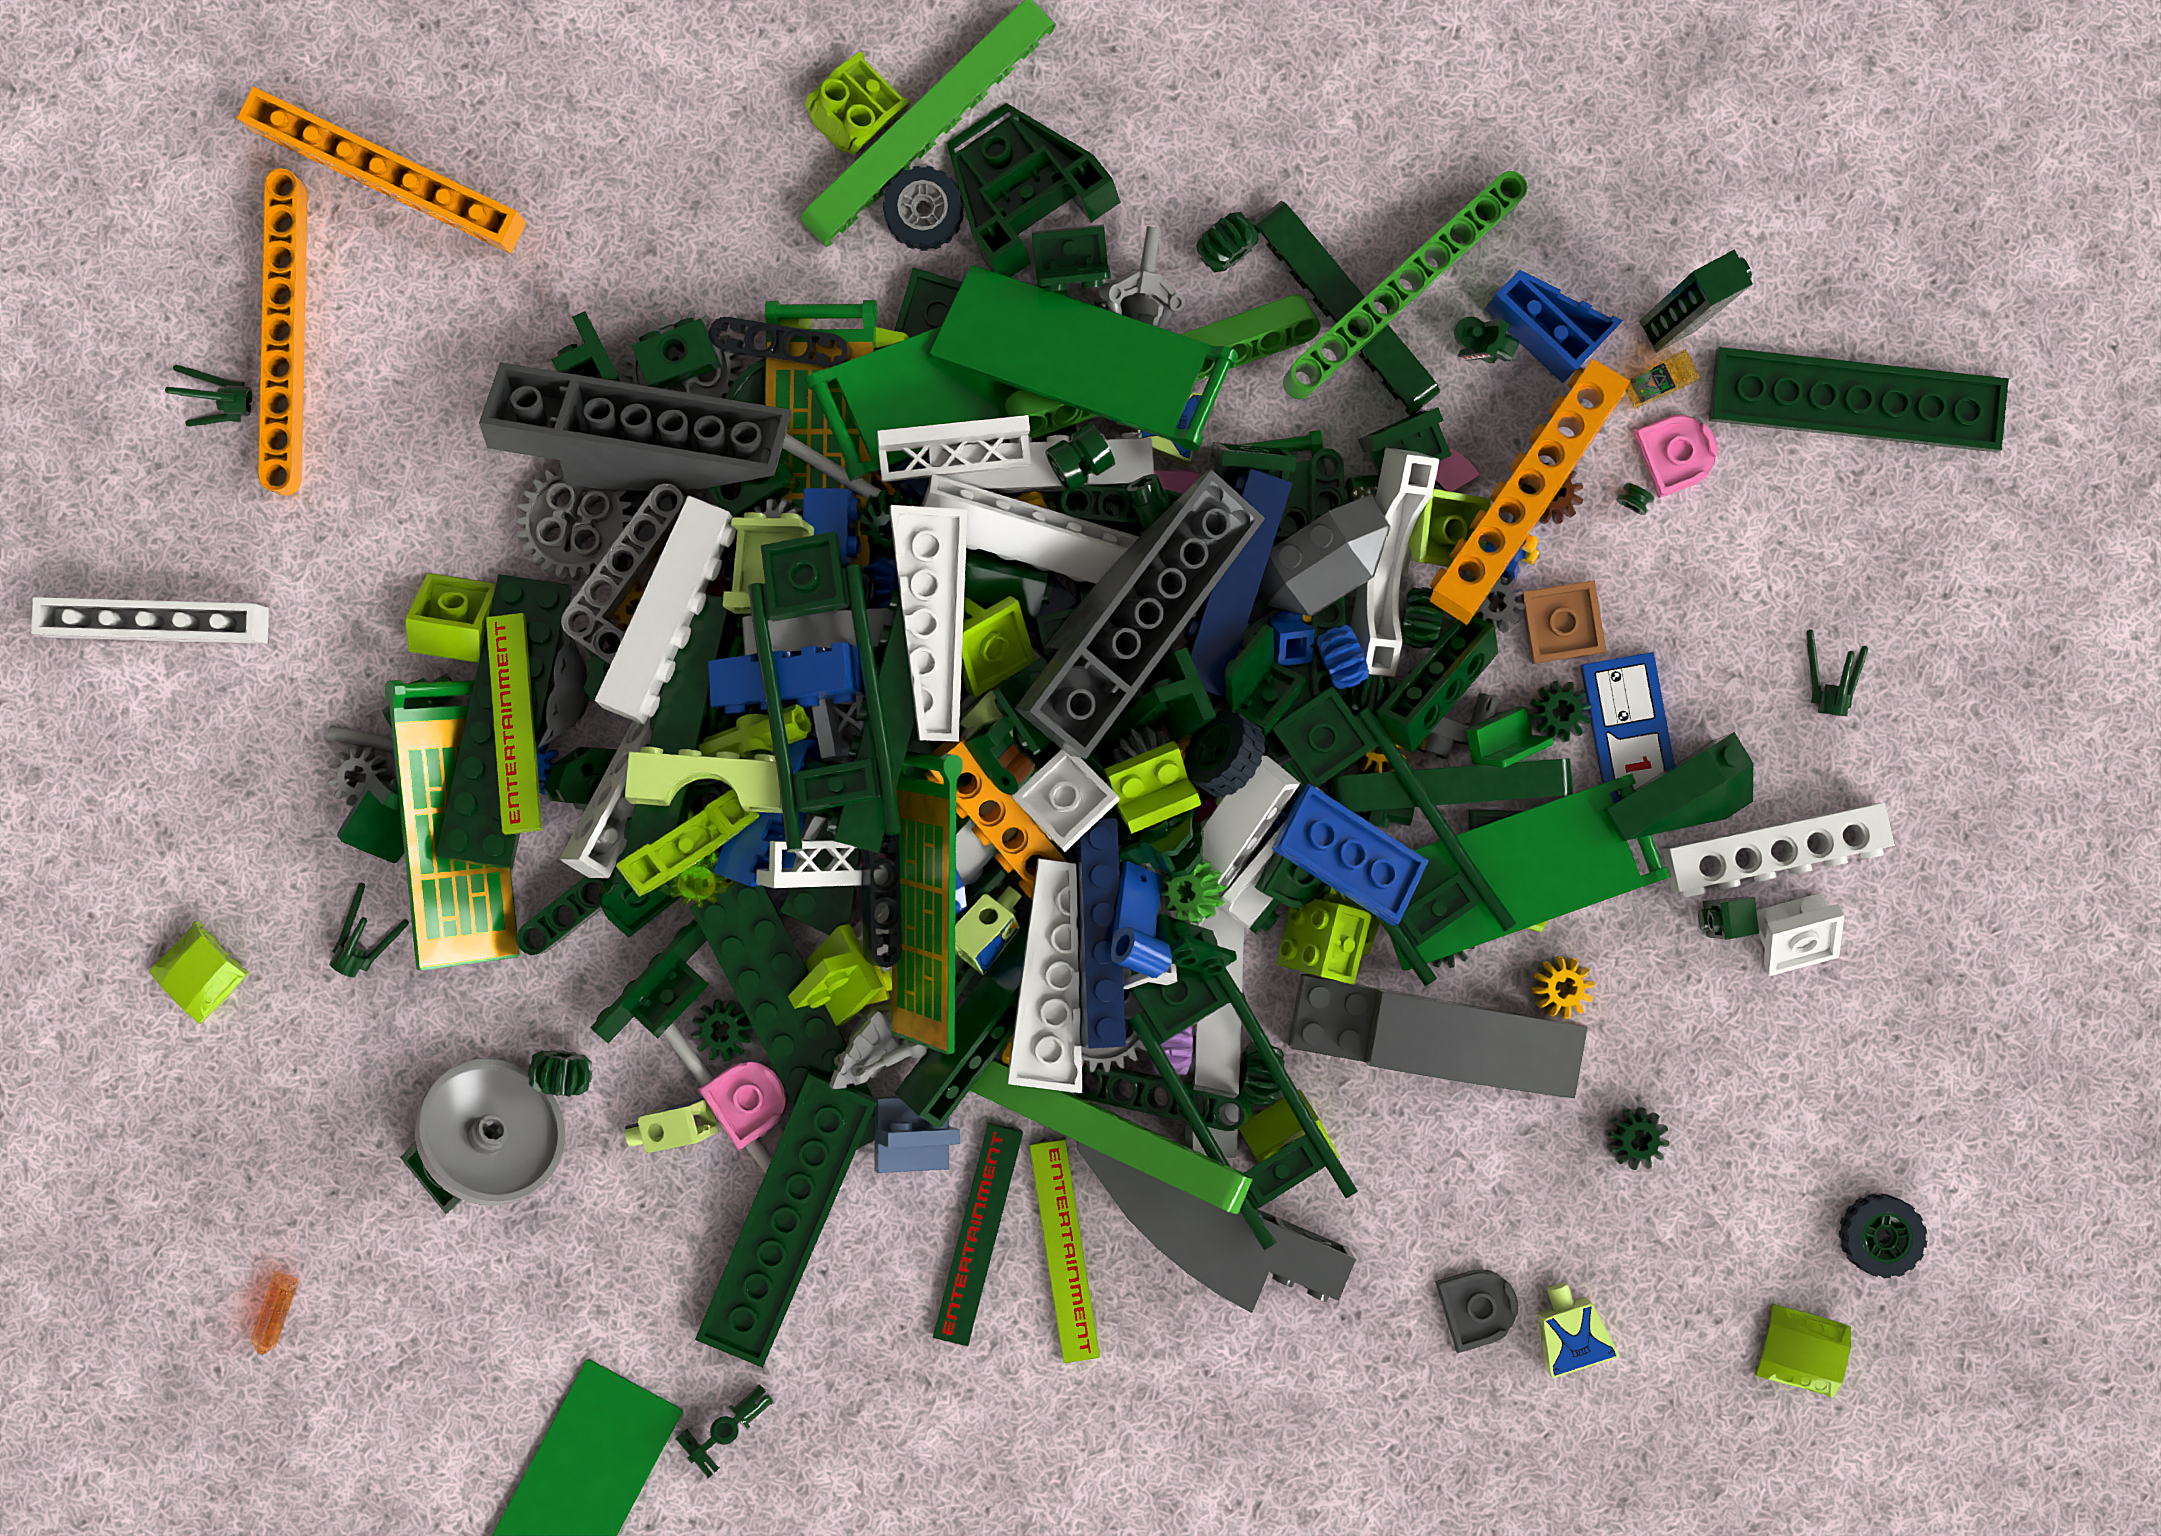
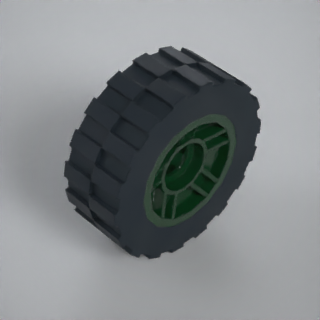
M1233 710L1218 711L1214 719L1192 735L1190 743L1186 747V756L1183 763L1189 780L1213 796L1226 797V795H1232L1238 789H1242L1248 780L1252 779L1255 775L1257 767L1262 762L1261 758L1265 751V737L1261 733V728Z
M1881 1193V1195L1869 1194L1866 1198H1859L1855 1201L1854 1205L1846 1209L1847 1213L1840 1221L1841 1230L1839 1231V1238H1841L1842 1242L1840 1245L1842 1251L1847 1254V1259L1855 1264L1857 1268L1875 1277H1900L1905 1275L1906 1271L1913 1270L1916 1267L1915 1264L1923 1258L1924 1248H1927V1229L1922 1223L1921 1215L1914 1211L1915 1208L1896 1197ZM1884 1229L1886 1234L1889 1235L1888 1240L1878 1241V1231Z

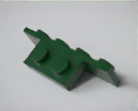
M693 919L687 926L681 928L665 950L651 959L643 973L636 980L629 982L625 986L622 995L610 1007L600 1012L596 1022L590 1028L609 1044L633 1017L658 1039L709 985L686 963L707 941L698 922Z

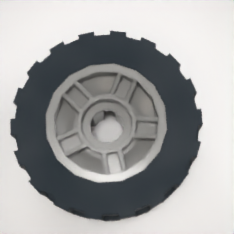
M914 166L913 169L908 171L905 169L900 172L897 178L894 177L892 179L889 189L886 188L884 194L883 211L888 229L896 237V240L901 244H906L910 249L914 250V248H917L921 251H928V249L932 248L935 250L941 248V245L944 243L948 244L952 240L953 235L957 234L960 230V224L963 222L964 217L961 192L956 187V182L946 176L944 171L935 170L931 166ZM922 201H926L930 207L929 213L925 215L919 214L916 210L922 205Z

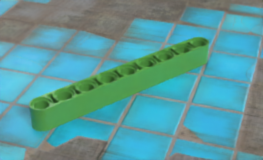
M1033 0L1022 1L818 196L802 213L800 222L825 247L832 244L831 239L837 233L841 232L843 234L858 219L856 215L865 207L869 209L884 194L882 190L890 184L894 177L897 178L900 172L905 169L908 171L910 169L908 165L917 157L921 159L936 145L935 140L943 132L947 134L962 120L960 116L969 107L973 109L988 95L986 91L995 82L999 84L1014 70L1012 66L1020 58L1024 60L1040 45L1038 41L1046 33L1050 35L1054 31L1056 23Z
M1506 171L1498 176L1293 363L1283 379V387L1286 393L1298 400L1305 399L1313 394L1515 209L1527 194L1528 186L1525 178L1515 171ZM1501 188L1508 190L1512 198L1503 195ZM1475 211L1484 213L1487 221L1478 218ZM1450 234H1457L1463 244L1453 241ZM1425 256L1435 259L1438 267L1430 266L1426 262ZM1399 279L1410 282L1413 290L1403 288ZM1373 302L1382 303L1386 307L1387 313L1384 314L1377 311ZM1348 325L1359 328L1362 337L1353 336L1348 330ZM1326 348L1333 351L1336 360L1331 361L1325 358L1322 354V349ZM1295 372H1303L1308 375L1310 384L1299 382Z
M1291 295L1180 335L1209 345L1226 346L1235 350L1238 358L1234 367L1229 368L1230 370L1312 340L1319 333L1321 324L1303 296ZM1206 358L1197 381L1210 377L1215 365L1214 361ZM1025 390L1013 393L1005 402V410L1009 417L1028 415L1030 426L1028 437L1032 439L1098 416Z
M996 1058L991 1061L969 1090L1234 1214L1239 1213L1253 1180L1252 1177L1077 1097L1068 1091L1008 1084L1009 1066Z

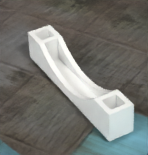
M1385 448L1375 500L1391 528L1388 537L1386 536L1375 576L1357 589L1350 624L1360 643L1368 664L1369 674L1391 677L1396 675L1402 646L1399 621V587L1403 560L1415 523L1423 508L1432 497L1439 464L1438 458L1419 452Z

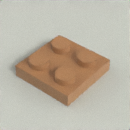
M1595 580L1523 591L1521 601L1525 604L1523 613L1532 664L1607 652Z

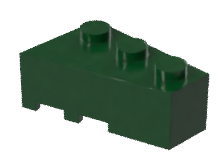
M831 813L829 818L825 819L816 840H832L833 832L827 831ZM824 848L817 853L812 861L817 867H827L834 858ZM835 848V849L840 853V851H841L843 848ZM854 848L845 860L850 866L858 865L859 848ZM855 885L792 887L780 912L830 936L838 926L850 923Z

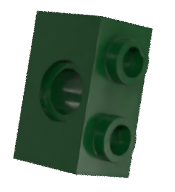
M694 318L680 320L673 325L674 329L660 334V331L646 333L639 338L640 342L632 345L647 386L666 389L722 367L714 345L709 338L707 327L701 318L698 320H694ZM672 346H684V354L680 359L676 361L667 359L668 350Z

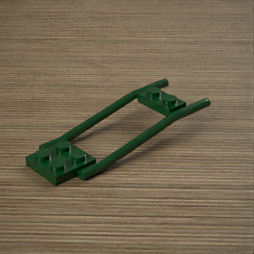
M835 531L761 545L765 583L750 584L748 590L778 773L787 852L795 853L803 850L798 812L806 813L878 800L880 797L882 799L886 834L901 833L892 758L860 565L853 564L845 568L842 567L839 536ZM850 605L876 759L872 760L870 758L799 771L793 774L768 621L772 620L775 622L848 608Z
M1332 686L1271 729L1292 759L1281 767L1300 782V785L1294 792L1296 797H1298L1303 785L1310 784L1318 788L1379 746L1461 871L1406 908L1399 925L1392 926L1376 916L1425 987L1435 981L1437 977L1416 947L1482 901L1504 932L1517 924L1473 863L1409 764L1369 707L1354 716Z
M1176 965L1177 982L1162 985L1146 982L1129 988L1143 1011L1131 1017L1128 1021L1150 1055L1206 1155L1230 1166L1161 1044L1226 1006L1228 1003H1231L1305 1132V1135L1244 1172L1252 1177L1253 1180L1240 1212L1263 1250H1266L1277 1242L1257 1211L1260 1207L1324 1167L1327 1168L1346 1199L1357 1193L1358 1190L1317 1126L1227 969L1225 968L1220 974L1210 976ZM1138 972L1131 973V976L1138 974Z

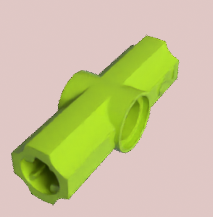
M795 704L782 709L788 744L806 738L808 732L811 731V722L804 708ZM763 714L742 716L736 720V727L703 739V743L699 745V751L702 752L701 757H716L717 752L737 753L740 755V759L755 760V755L758 754L774 755L768 715Z

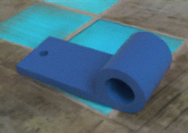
M1125 861L1122 864L1111 958L1118 965L1148 977L1157 978L1165 973L1172 963L1169 944L1155 938L1163 876L1132 862Z

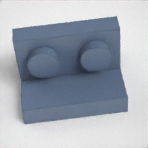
M877 1097L878 1101L874 1108V1171L877 1173L949 1170V1145L960 1144V1129L949 1126V1118L941 1128L936 1127L915 1113L899 1097Z

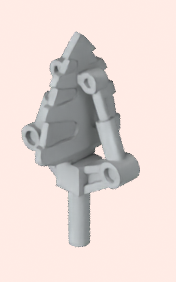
M1147 226L1140 270L1132 269L1131 272L1110 283H1104L1100 287L1099 294L1103 300L1107 301L1109 311L1166 329L1174 312H1180L1184 308L1185 299L1181 294L1176 293L1161 274L1154 273L1161 228Z
M865 1005L856 1014L858 1021L848 1038L849 1044L846 1050L834 1058L837 1070H834L829 1087L841 1089L847 1088L846 1085L848 1084L859 1085L866 1082L869 1077L874 1078L879 1075V1072L886 1067L894 1065L909 1056L913 1059L923 1057L927 1052V1048L904 1039V1045H899L897 1040L899 1037L892 1034V1005Z

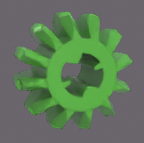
M1200 861L1186 876L1173 878L1170 875H1166L1162 879L1169 886V889L1164 890L1160 895L1170 898L1171 901L1166 909L1169 911L1177 910V919L1181 921L1189 919L1192 923L1202 922L1204 917L1206 919L1214 917L1216 915L1215 907L1222 906L1225 903L1218 893L1225 891L1227 886L1217 883L1222 872L1218 870L1210 871L1211 862Z

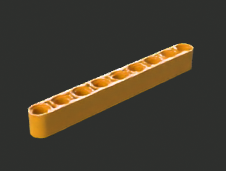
M278 168L267 175L264 184L258 476L264 488L278 495L288 496L297 492L302 481L308 192L304 182L294 173L285 168ZM293 182L291 192L281 196L282 187L287 183ZM288 218H292L291 227L285 232H280L281 223ZM286 254H291L292 258L289 265L285 268H280L281 258ZM290 289V299L286 303L279 305L280 294ZM289 325L290 332L288 337L279 341L278 332L282 327ZM288 361V372L284 376L278 377L277 369L279 365ZM287 397L288 407L284 412L277 413V403L282 398ZM286 433L288 438L287 444L282 449L277 450L275 445L276 439L281 434ZM285 469L287 473L285 482L280 486H276V474L280 470Z

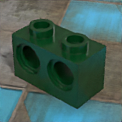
M781 451L775 475L769 476L765 480L758 478L739 482L740 493L737 498L734 499L732 495V490L736 483L710 487L709 490L719 508L729 511L733 518H744V513L755 512L754 507L757 505L766 508V501L768 499L777 501L800 485Z

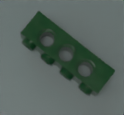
M1473 616L1467 625L1457 619L1377 710L1379 722L1396 745L1413 753L1497 656L1499 652L1495 625L1476 616Z

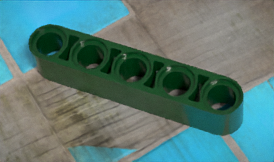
M1097 1063L1095 1071L1091 1073L1096 1076L1098 1085L1095 1090H1091L1086 1086L1084 1078L1088 1072L1087 1065L1082 1066V1093L1074 1092L1077 1097L1187 1122L1162 1077L1110 1066V1071L1105 1072L1101 1068L1100 1063ZM1122 1079L1129 1081L1133 1087V1094L1130 1098L1124 1097L1119 1090V1084ZM1182 1082L1190 1097L1197 1095L1203 1100L1204 1110L1201 1116L1207 1127L1223 1131H1234L1251 1120L1253 1107L1245 1096ZM1157 1087L1163 1088L1168 1094L1166 1106L1159 1105L1154 1098V1092ZM1228 1103H1233L1239 1108L1240 1119L1238 1122H1233L1227 1118L1225 1107Z

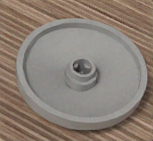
M478 1059L464 1062L451 1068L429 1088L417 1111L415 1140L418 1153L426 1170L442 1188L452 1195L473 1204L501 1206L528 1197L551 1177L563 1153L565 1128L562 1113L556 1099L552 1094H544L532 1089L529 1085L528 1070L503 1060Z

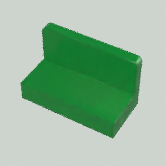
M1516 706L1466 729L1472 764L1504 768L1554 745L1553 737L1532 735L1528 707Z

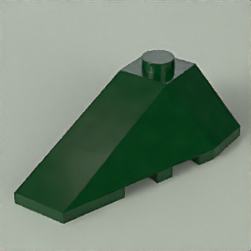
M1733 732L1699 748L1605 808L1604 812L1622 842L1725 820L1753 802L1754 763L1736 733Z

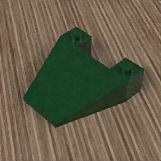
M1008 103L1003 104L947 142L972 237L982 259L991 271L1011 278L1031 264L1018 235L1070 199H1073L1091 223L1121 203L1112 177L1092 153ZM1008 112L1012 114L1011 116L1000 122L998 125H996L995 127H993L992 129H990L989 131H987L986 133H984L983 135L972 141L970 144H968L967 146H965L964 148L955 153V148H957L958 146L972 138L974 135H976L977 133H979L980 131H982L983 129H985L986 127H988L989 125L1003 117Z

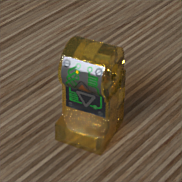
M1685 349L1628 379L1630 383L1625 392L1634 410L1694 384L1700 379V376Z

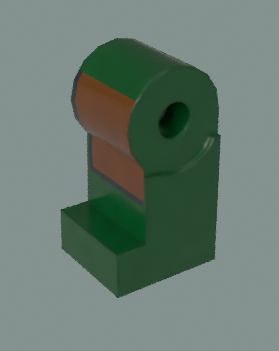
M1004 715L981 724L963 744L998 790L1012 795L1017 793L1034 775L1035 765L1032 759L1021 751L1009 733L1014 726L1008 717Z

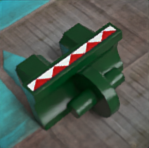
M1474 316L1464 317L1458 321L1454 329L1456 342L1464 348L1460 350L1458 357L1466 361L1481 359L1489 364L1495 363L1498 358L1504 362L1511 361L1520 341L1506 333L1510 324L1502 319L1482 322Z

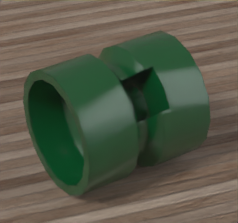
M1091 423L1073 433L1071 442L1062 440L1045 451L1053 472L1068 492H1072L1089 481V474L1092 473L1098 476L1115 466V459L1108 444L1098 429Z

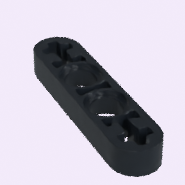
M720 317L711 324L709 329L711 343L727 353L823 369L850 361L852 357V349L849 343L842 337L831 333L733 317ZM728 325H730L732 331L745 335L744 342L740 339L728 338L727 344H725V340L719 334L721 331H727ZM760 331H769L772 336L771 345L765 350H757L754 346L755 335ZM797 336L804 337L807 341L806 352L801 356H792L789 351L790 341ZM816 339H819L817 345L821 348L832 349L834 343H836L837 347L842 350L841 356H835L833 362H831V357L824 353L816 352Z
M885 829L886 839L882 841L879 853L861 849L862 922L865 959L874 966L888 968L894 966L901 957L902 929L899 834L887 835ZM874 854H887V859L874 858ZM883 864L888 870V879L883 885L879 886L874 881V871L879 865ZM884 902L889 908V916L884 922L879 923L875 919L874 912L877 905ZM876 929L888 930V934H876ZM888 945V952L883 953L882 956L877 955V948Z

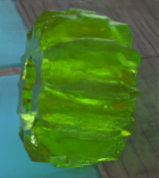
M712 852L675 876L670 892L672 898L682 895L681 903L684 907L691 900L696 901L699 909L703 907V899H707L715 904L717 901L716 893H725L727 890V883L725 882L727 878L713 873L719 855L712 857ZM694 873H700V879H695Z

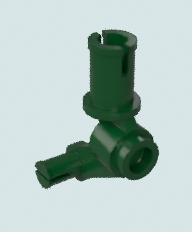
M760 1384L735 1407L733 1405L728 1407L734 1415L733 1418L722 1416L714 1420L710 1427L711 1437L702 1445L697 1442L688 1431V1428L682 1434L690 1442V1445L681 1434L675 1438L688 1453V1461L691 1464L695 1462L707 1479L713 1473L704 1462L708 1464L714 1473L720 1467L716 1465L706 1451L715 1443L728 1445L733 1442L739 1432L737 1425L739 1422L748 1430L750 1428L749 1423L769 1405L774 1403L768 1394L759 1403L755 1404V1401L766 1392Z

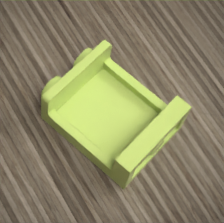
M747 512L744 513V518H732L731 526L737 530L732 592L724 591V608L734 614L752 615L748 586L753 583H765L761 545L814 535V527L803 520L801 515L782 513L780 518H767L765 514Z

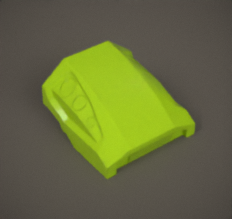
M861 51L837 67L814 91L807 95L804 103L813 124L838 150L856 155L861 147L876 133L898 118L911 103L906 97L902 98L864 60L865 55Z
M194 921L183 937L153 965L149 972L170 997L195 1021L201 1024L233 993L250 972L246 968H242V965L237 960L231 958V954L219 945V942L212 934L208 933L207 929H202L204 925L200 921Z
M1772 1303L1770 1324L1755 1375L1823 1394L1834 1399L1843 1384L1851 1351V1326L1812 1313Z

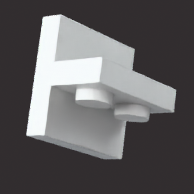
M1063 749L1031 777L1017 793L1011 796L1035 821L1043 834L1050 841L1053 840L1064 852L1120 800L1118 795L1081 758L1070 756Z
M1822 893L1756 910L1759 928L1758 936L1765 948L1764 966L1768 976L1839 958L1845 915L1839 904L1828 906Z

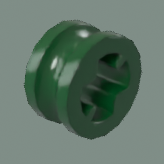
M1626 483L1623 487L1625 493L1618 496L1617 502L1637 514L1646 515L1648 511L1646 505L1654 501V496L1635 484Z

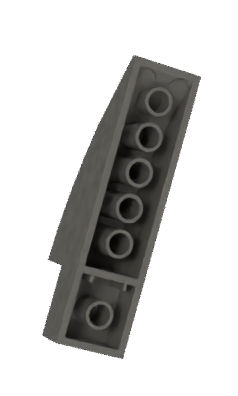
M500 362L479 425L488 449L560 460L566 485L611 490L652 491L658 485L672 484L679 490H689L774 476L792 413L790 409Z
M1212 469L1207 470L1132 544L1065 620L1044 647L1053 655V658L1014 709L1067 754L1087 759L1265 518Z
M1301 974L1288 1046L1295 1050L1365 1062L1371 1067L1575 1099L1588 1027L1360 984L1352 985L1332 979Z
M1077 1141V1150L1127 1219L1159 1251L1187 1274L1219 1296L1252 1313L1270 1272L1273 1274L1272 1279L1288 1287H1293L1294 1283H1298L1308 1289L1307 1294L1316 1299L1327 1302L1328 1298L1331 1297L1339 1301L1356 1261L1348 1247L1257 1209L1277 1242L1268 1249L1263 1250L1240 1211L1238 1214L1225 1211Z

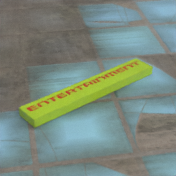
M523 613L486 617L502 832L507 835L542 830L526 616Z
M1066 1138L1032 1143L1029 1146L1063 1362L1065 1364L1100 1358Z

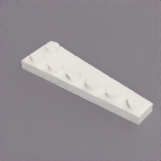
M891 505L890 519L918 740L959 742L968 509Z
M1037 859L1007 1083L1011 1085L1082 1093L1077 873L1075 863Z

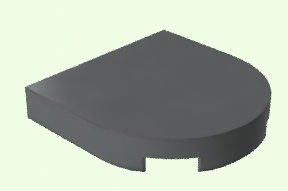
M1484 1269L1471 1270L1435 1281L1457 1354L1501 1340L1507 1335L1518 1314L1516 1293L1506 1280L1499 1274L1492 1273L1493 1271L1489 1272V1270L1486 1271Z

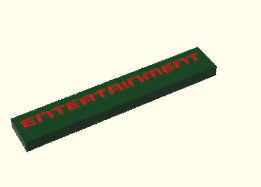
M988 1122L933 1338L969 1346L1024 1131Z

